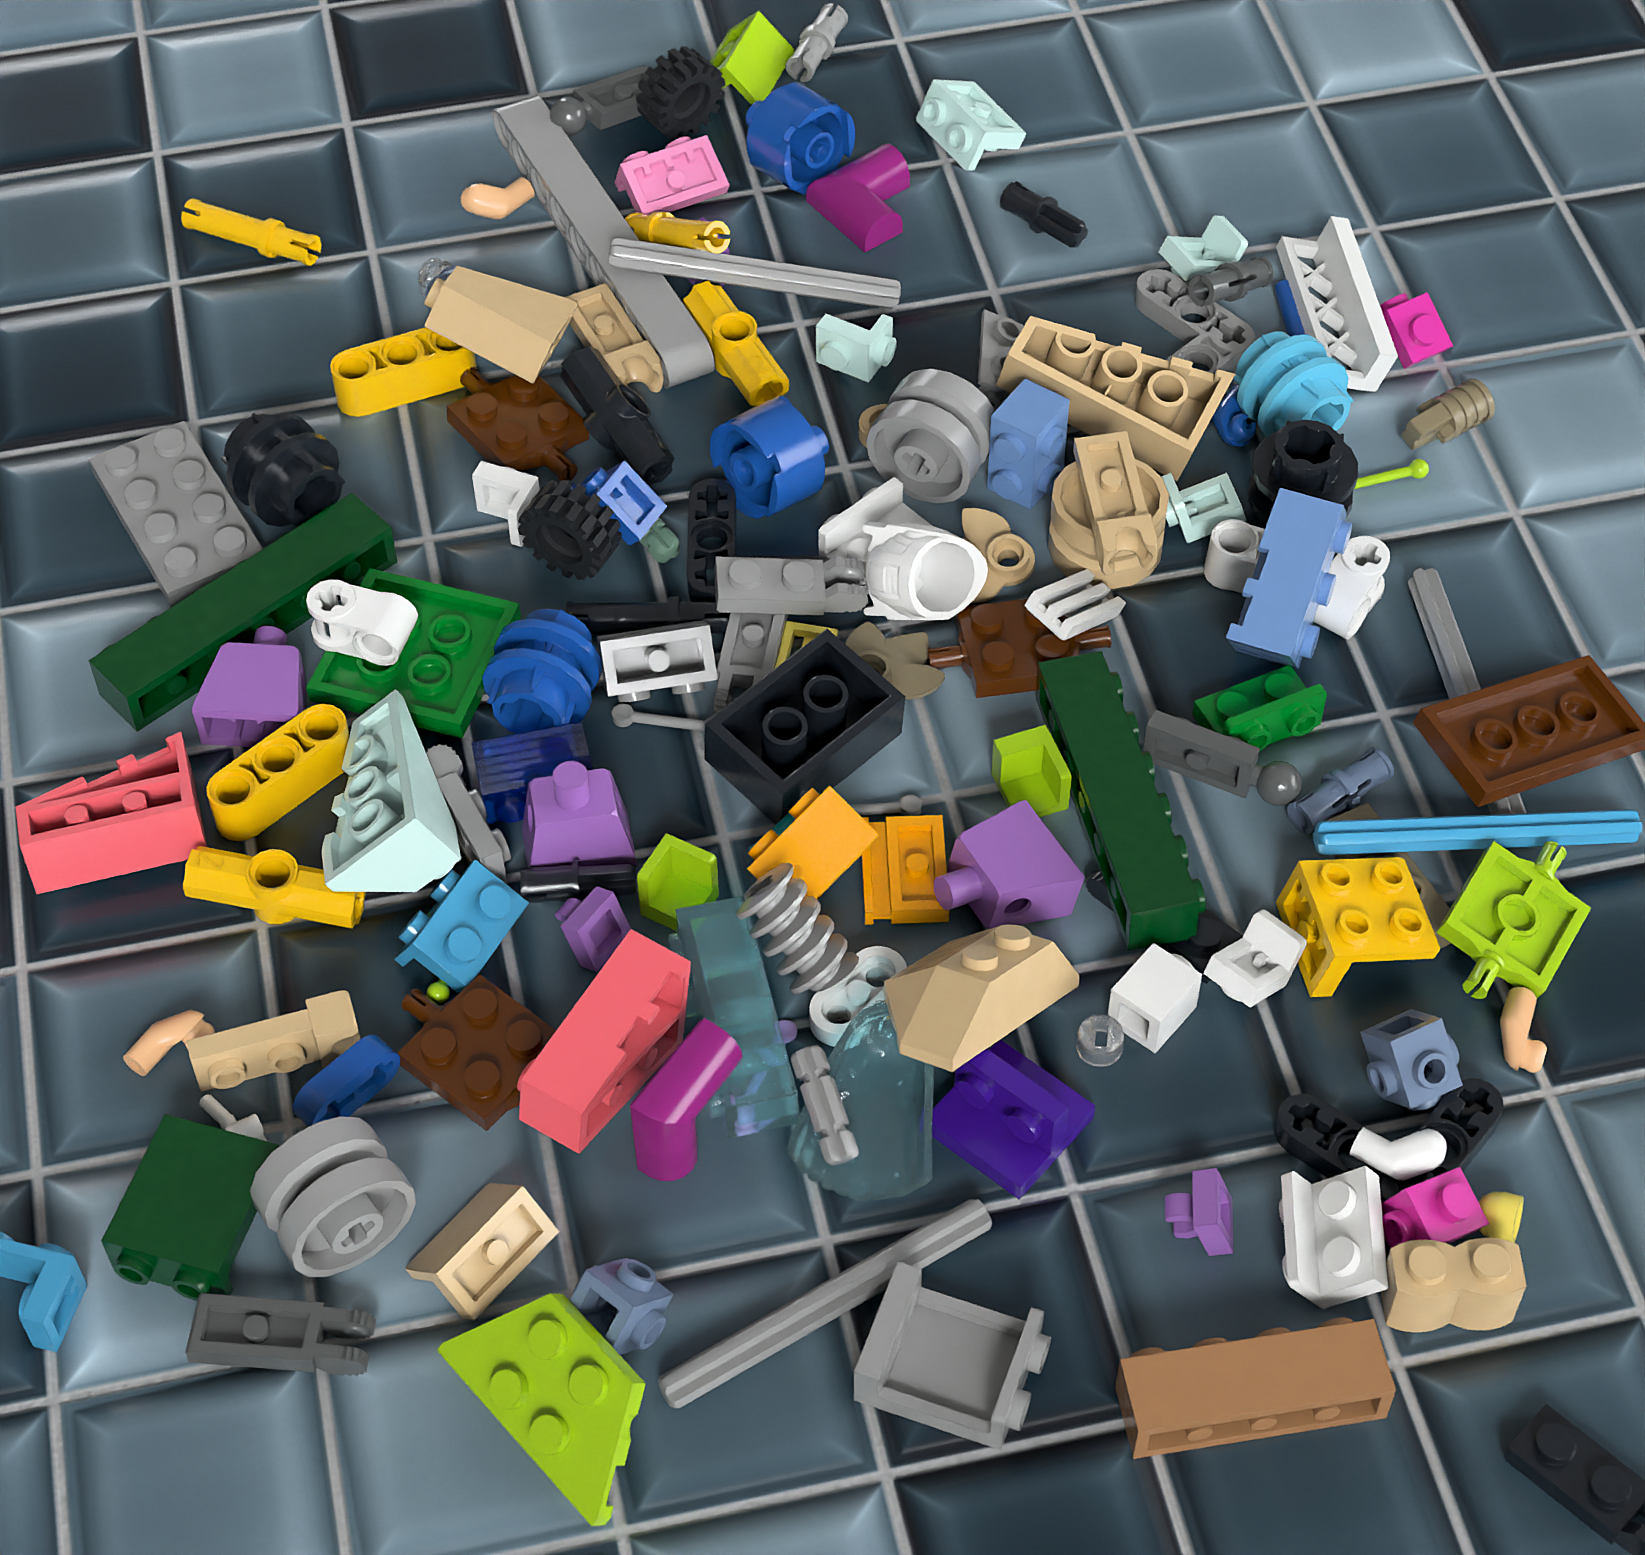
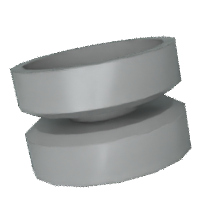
M931 368L913 371L900 381L889 399L888 406L880 412L871 426L866 440L869 459L886 481L893 477L901 481L904 494L916 500L935 504L953 502L967 492L977 475L980 465L989 456L991 416L995 409L988 398L971 382L951 372Z
M340 1116L321 1121L291 1136L274 1150L258 1169L250 1189L253 1205L267 1227L277 1233L280 1247L294 1269L307 1277H327L350 1270L376 1255L393 1241L408 1223L416 1204L413 1187L400 1168L387 1158L386 1148L372 1127L359 1117Z

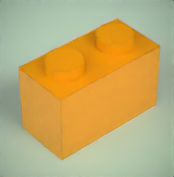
M831 786L821 795L812 788L790 809L789 813L796 820L780 836L773 829L768 831L747 853L754 860L747 870L758 880L771 869L789 862L794 866L791 878H801L807 884L805 896H814L818 899L878 839L879 834Z

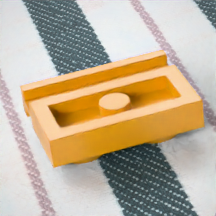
M943 815L886 817L885 822H869V817H862L879 834L878 839L861 855L865 925H873L876 919H891V924L949 922V910L941 907L934 893L935 878L947 874Z

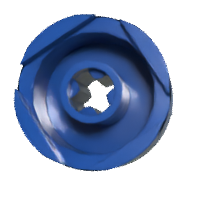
M792 82L779 87L763 101H756L748 109L746 123L749 129L746 148L750 164L755 169L793 191L806 195L807 188L811 183L836 170L843 155L849 158L851 156L855 143V125L852 117L836 103L798 82Z
M779 395L726 421L712 432L710 457L713 467L722 465L727 478L725 482L729 483L735 491L736 508L746 516L759 519L762 516L769 517L817 493L822 488L825 478L823 455L829 451L827 437L818 426H810L805 417L792 406L785 396Z

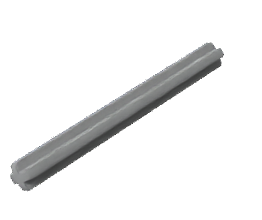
M613 238L609 250V265L615 268L702 281L709 280L715 283L881 308H896L901 293L900 282L894 279L723 253L715 254L708 251L624 238Z
M1422 568L1413 571V577L1408 580V585L1449 699L1480 690L1478 679L1438 571L1433 568L1426 570ZM1520 793L1487 804L1491 814L1527 813Z
M967 1200L662 1374L657 1381L663 1398L670 1407L681 1408L886 1290L898 1261L922 1269L985 1233L992 1226L987 1209L980 1200Z

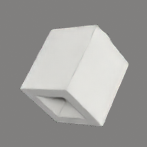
M1153 943L1111 989L1107 1022L1156 1053L1197 1007L1202 974L1196 971L1192 964L1178 954H1170Z

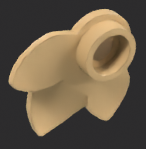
M964 508L962 511L964 538L962 539L974 545L986 559L988 567L986 582L971 602L981 603L994 598L1004 586H1015L1026 581L1034 570L1035 555L1032 547L1025 540L1011 534L1010 527L1002 516L984 509ZM1004 559H1014L1018 564L1005 567L1001 566L1000 562Z

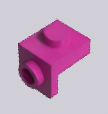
M1428 292L1410 300L1406 293H1402L1380 305L1398 358L1404 369L1439 355L1453 347Z
M1460 1167L1408 1187L1381 1203L1384 1240L1391 1248L1413 1240H1434L1448 1244L1489 1225Z

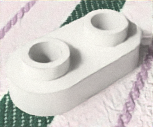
M883 946L865 948L856 954L859 957L858 964L848 976L834 986L818 991L813 996L809 1007L810 1028L819 1041L834 1047L852 1045L858 1042L888 1013L883 993L884 986L874 987L869 983L875 980L884 982L907 968L905 960L899 953ZM835 1018H843L846 1019L848 1022L844 1024L831 1023L830 1021Z

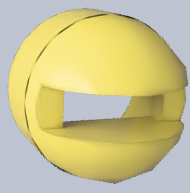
M1491 1192L1482 1196L1478 1203L1489 1222V1225L1480 1229L1482 1235L1487 1238H1498L1515 1243L1522 1217L1523 1196L1508 1192Z

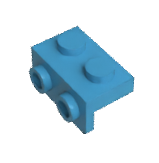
M477 860L470 863L459 874L451 869L441 878L429 895L437 902L427 915L419 910L404 927L398 938L405 945L394 958L403 967L413 958L416 959L434 975L446 982L458 994L475 979L529 904L528 901Z

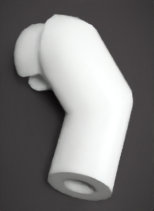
M1362 1128L1351 1147L1349 1155L1396 1180H1407L1437 1168L1445 1158L1447 1146L1443 1136L1432 1129H1423L1391 1142L1366 1128Z

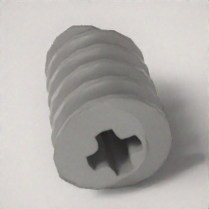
M789 862L783 863L768 871L751 885L744 895L745 901L738 908L735 915L740 920L755 914L758 916L759 919L752 926L749 934L754 939L768 933L771 934L772 938L762 952L766 957L784 952L786 956L779 963L776 971L780 976L797 970L799 975L789 987L793 994H798L808 989L813 992L823 991L848 976L857 966L859 957L854 952H846L848 941L840 933H832L834 930L832 919L827 915H818L821 908L820 902L814 896H805L807 884L801 878H791L794 866Z

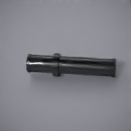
M669 597L668 602L574 603L573 601H568L566 604V613L576 618H588L580 621L586 625L591 635L616 634L702 620L710 625L711 634L723 633L725 635L728 619L708 617H730V613L716 611V601L681 602V597Z

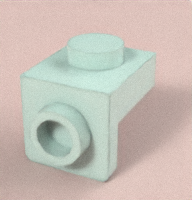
M1213 216L1201 238L1167 236L1159 253L1172 266L1171 271L1173 274L1190 283L1194 276L1213 272L1220 264L1229 261L1239 262L1248 246V241L1224 216Z
M825 314L816 325V362L833 370L841 371L869 382L881 366L886 367L894 356L897 341L893 338V317L882 314L870 330Z
M1172 473L1161 476L1169 493L1166 515L1169 527L1179 524L1187 543L1210 535L1214 527L1222 521L1231 519L1246 521L1242 505L1227 473L1182 491L1178 490Z

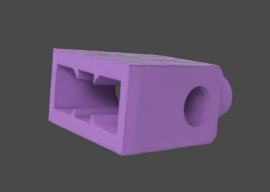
M263 626L256 630L253 644L228 642L220 647L192 706V713L201 744L253 747L307 709V681L300 649L295 646L286 645L288 638L281 629L273 626Z
M567 761L555 768L553 776L535 778L528 783L522 826L527 867L572 865V861L579 859L580 867L617 864L637 865L629 816L610 770L602 768L587 771L581 763Z
M1023 800L962 832L956 838L947 866V874L935 878L934 893L938 903L945 910L968 903L982 924L991 929L1001 925H1022L1072 914L1085 876L1029 803Z

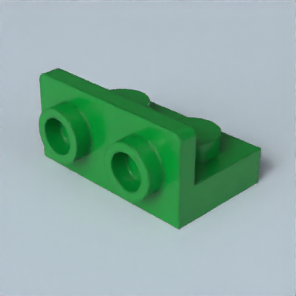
M1287 665L1195 700L1192 715L1201 727L1225 736L1239 738L1249 745L1260 748V752L1269 744L1290 736L1305 735L1316 726L1321 725L1327 692L1321 684L1307 688L1291 665Z

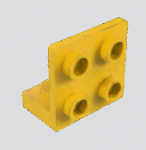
M1400 857L1298 861L1275 902L1282 922L1303 936L1307 941V945L1298 961V966L1310 997L1332 996L1352 962L1433 959L1440 951L1439 943L1405 860Z

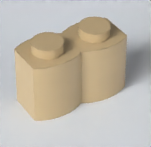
M1477 1238L1465 1241L1456 1247L1434 1240H1413L1394 1246L1390 1249L1386 1262L1388 1289L1381 1291L1385 1323L1391 1328L1406 1332L1433 1331L1448 1323L1469 1330H1491L1509 1324L1514 1319L1527 1286L1519 1245L1498 1238Z

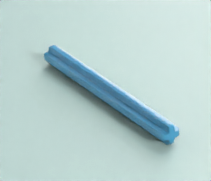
M1633 809L1320 821L1316 824L1315 832H1313V842L1315 843L1316 852L1322 856L1487 849L1494 841L1504 848L1542 847L1547 841L1559 843L1558 846L1619 844L1636 842L1639 838V833L1642 832L1643 825L1640 822L1638 812Z

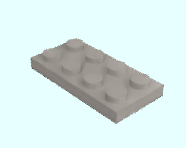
M185 421L88 458L94 476L170 607L190 596L198 588L206 586L225 574L239 562L250 558L263 549Z

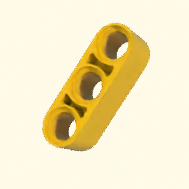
M426 327L344 350L338 353L330 364L338 408L343 413L355 417L370 415L463 388L464 386L460 383V377L467 369L470 372L472 367L477 369L474 352Z
M328 704L313 705L305 709L210 778L206 787L207 797L216 828L221 836L233 841L249 840L257 836L344 773L341 768L349 740V730L346 717L341 709Z

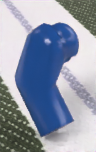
M1238 384L1233 385L1211 418L1222 441L1233 447L1246 446L1256 433L1255 421L1250 425L1247 424L1245 420L1249 415L1241 411L1237 402Z

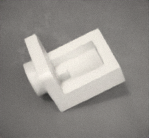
M480 461L472 474L477 511L508 519L511 544L522 547V540L525 536L518 533L520 525L518 520L540 490L538 477L516 471L510 467H501Z
M1263 909L1253 915L1243 938L1211 956L1203 974L1220 985L1226 995L1234 1000L1243 1002L1248 1007H1252L1286 986L1307 945V941L1303 936Z

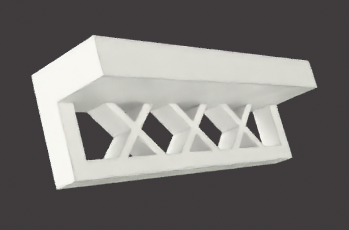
M1331 216L1317 242L1282 236L1276 249L1286 279L1289 282L1305 334L1318 339L1324 345L1328 357L1332 358L1334 355L1351 368V370H1346L1349 378L1347 388L1376 392L1398 355L1349 219ZM1297 257L1313 259L1316 269L1313 270ZM1308 287H1312L1327 298L1328 303L1325 304L1312 295ZM1322 320L1336 330L1340 338L1337 339L1322 328L1320 321Z

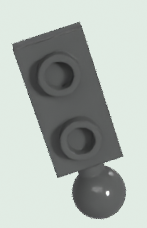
M643 65L574 89L572 97L561 98L553 104L550 110L551 121L555 125L560 126L566 135L570 136L579 133L585 127L587 120L599 130L641 116L637 109L640 105L636 102V95L643 93L638 86L640 80H648L649 76L645 74L648 67Z
M1154 710L1146 725L1143 752L1149 751L1155 765L1246 798L1251 786H1255L1260 797L1265 802L1274 806H1283L1293 802L1301 791V776L1293 765L1284 761H1274L1265 766L1258 764L1260 748L1249 745L1239 738L1222 735L1195 725L1185 718L1174 717L1158 710Z

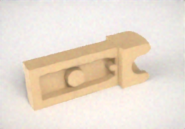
M606 283L565 297L578 303L569 324L585 348L590 346L599 350L621 383L627 385L637 381L646 384L652 392L661 391L663 387V369L659 356L649 341L643 340Z
M1127 431L1074 438L1073 452L1095 537V549L1101 572L1104 575H1112L1115 571L1114 557L1122 551H1130L1137 555L1143 569H1152L1157 561L1158 541L1151 514H1148Z
M341 990L306 999L307 1009L187 1040L190 1061L201 1092L215 1088H232L245 1080L275 1072H292L299 1069L302 1065L321 1060L324 1069L360 1040L349 992Z

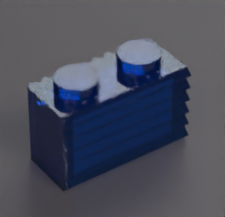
M582 722L471 742L480 795L488 817L486 822L493 824L496 820L508 823L523 820L528 783L535 778L553 776V772L559 764L575 761L584 765L587 771L593 770Z

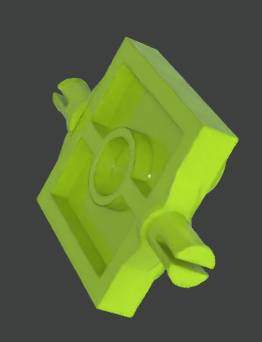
M1494 841L1481 855L1439 926L1437 934L1468 954L1476 962L1467 980L1462 985L1467 994L1476 987L1471 997L1476 999L1485 998L1496 976L1504 979L1514 987L1530 989L1536 998L1547 989L1591 910L1590 906L1569 893L1560 881L1554 877L1559 865L1567 855L1563 846L1553 854L1559 843L1553 841L1545 842L1535 862L1518 858Z

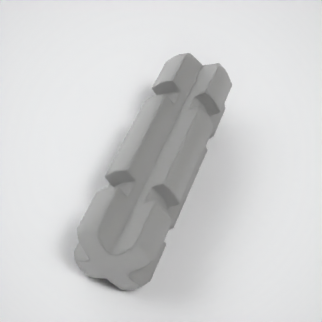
M818 1045L798 1050L791 1055V1063L796 1078H800V1081L804 1083L800 1086V1090L814 1131L822 1135V1139L818 1142L824 1160L831 1166L849 1162L858 1156L859 1150L853 1132L845 1128L849 1121L835 1080L830 1075L827 1076L830 1066L825 1051Z

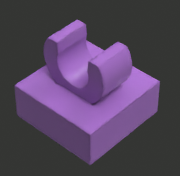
M597 886L583 902L575 898H568L554 914L556 919L564 921L561 928L580 966L598 972L608 961L631 929L614 892Z
M1217 1168L1192 1171V1194L1174 1193L1165 1196L1166 1222H1173L1175 1238H1193L1198 1236L1209 1256L1232 1254V1196Z

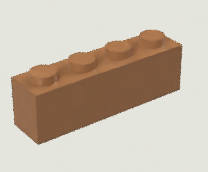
M1335 1318L1320 1324L1317 1328L1294 1332L1282 1327L1272 1328L1259 1333L1254 1338L1230 1342L1219 1337L1208 1338L1196 1343L1192 1348L1165 1352L1163 1349L1156 1347L1141 1349L1131 1354L1128 1358L1120 1359L1115 1386L1133 1459L1387 1418L1396 1391L1375 1320L1369 1319L1353 1322L1350 1318Z

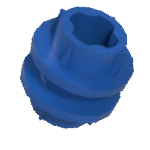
M540 609L528 614L526 619L516 620L502 628L494 645L495 655L491 657L482 679L484 691L489 696L487 703L492 704L493 715L510 732L520 735L522 738L548 739L557 735L561 727H569L583 720L592 702L591 691L595 688L602 674L601 657L596 651L597 646L592 644L591 633L584 623L575 616L563 612L561 609L560 611Z

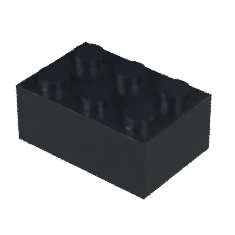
M826 629L705 722L704 760L776 825L810 789L814 788L821 795L829 786L834 788L902 733L906 696L829 629Z

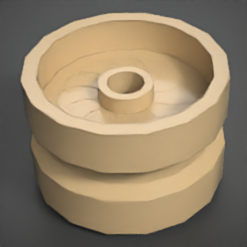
M1134 459L1148 514H1151L1158 541L1157 561L1150 570H1145L1141 567L1137 555L1130 551H1122L1114 557V573L1109 576L1104 575L1100 570L1095 537L1076 461L1066 466L1056 478L1051 501L1048 550L1054 565L1067 577L1088 569L1095 575L1090 583L1092 586L1104 583L1110 589L1132 586L1150 576L1161 561L1169 493L1163 478L1148 464Z

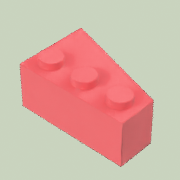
M181 731L165 738L166 748L139 760H136L133 754L116 761L118 770L87 783L82 776L15 807L19 844L36 894L188 860L192 849L196 850L198 846L207 847L195 778Z
M630 929L537 1058L530 1061L522 1071L517 1084V1089L520 1092L519 1120L579 1154L683 1041L691 961Z

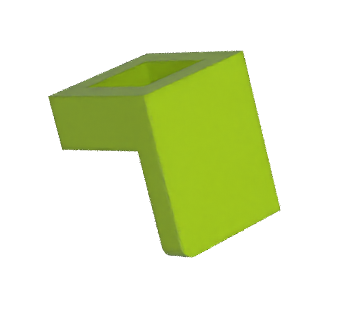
M1046 725L993 740L991 775L1008 808L1020 801L1026 800L1039 818L1069 809L1072 776Z
M666 833L637 875L640 914L691 937L719 896L716 856Z

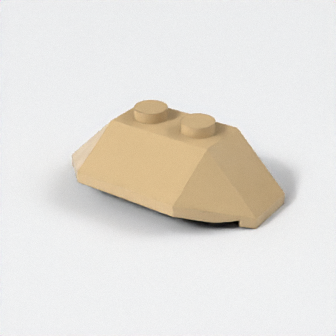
M1001 925L949 941L884 981L883 993L891 1023L897 1034L896 1042L899 1054L953 1072L1079 986V974L1053 941L1031 935L1030 930L1023 926Z

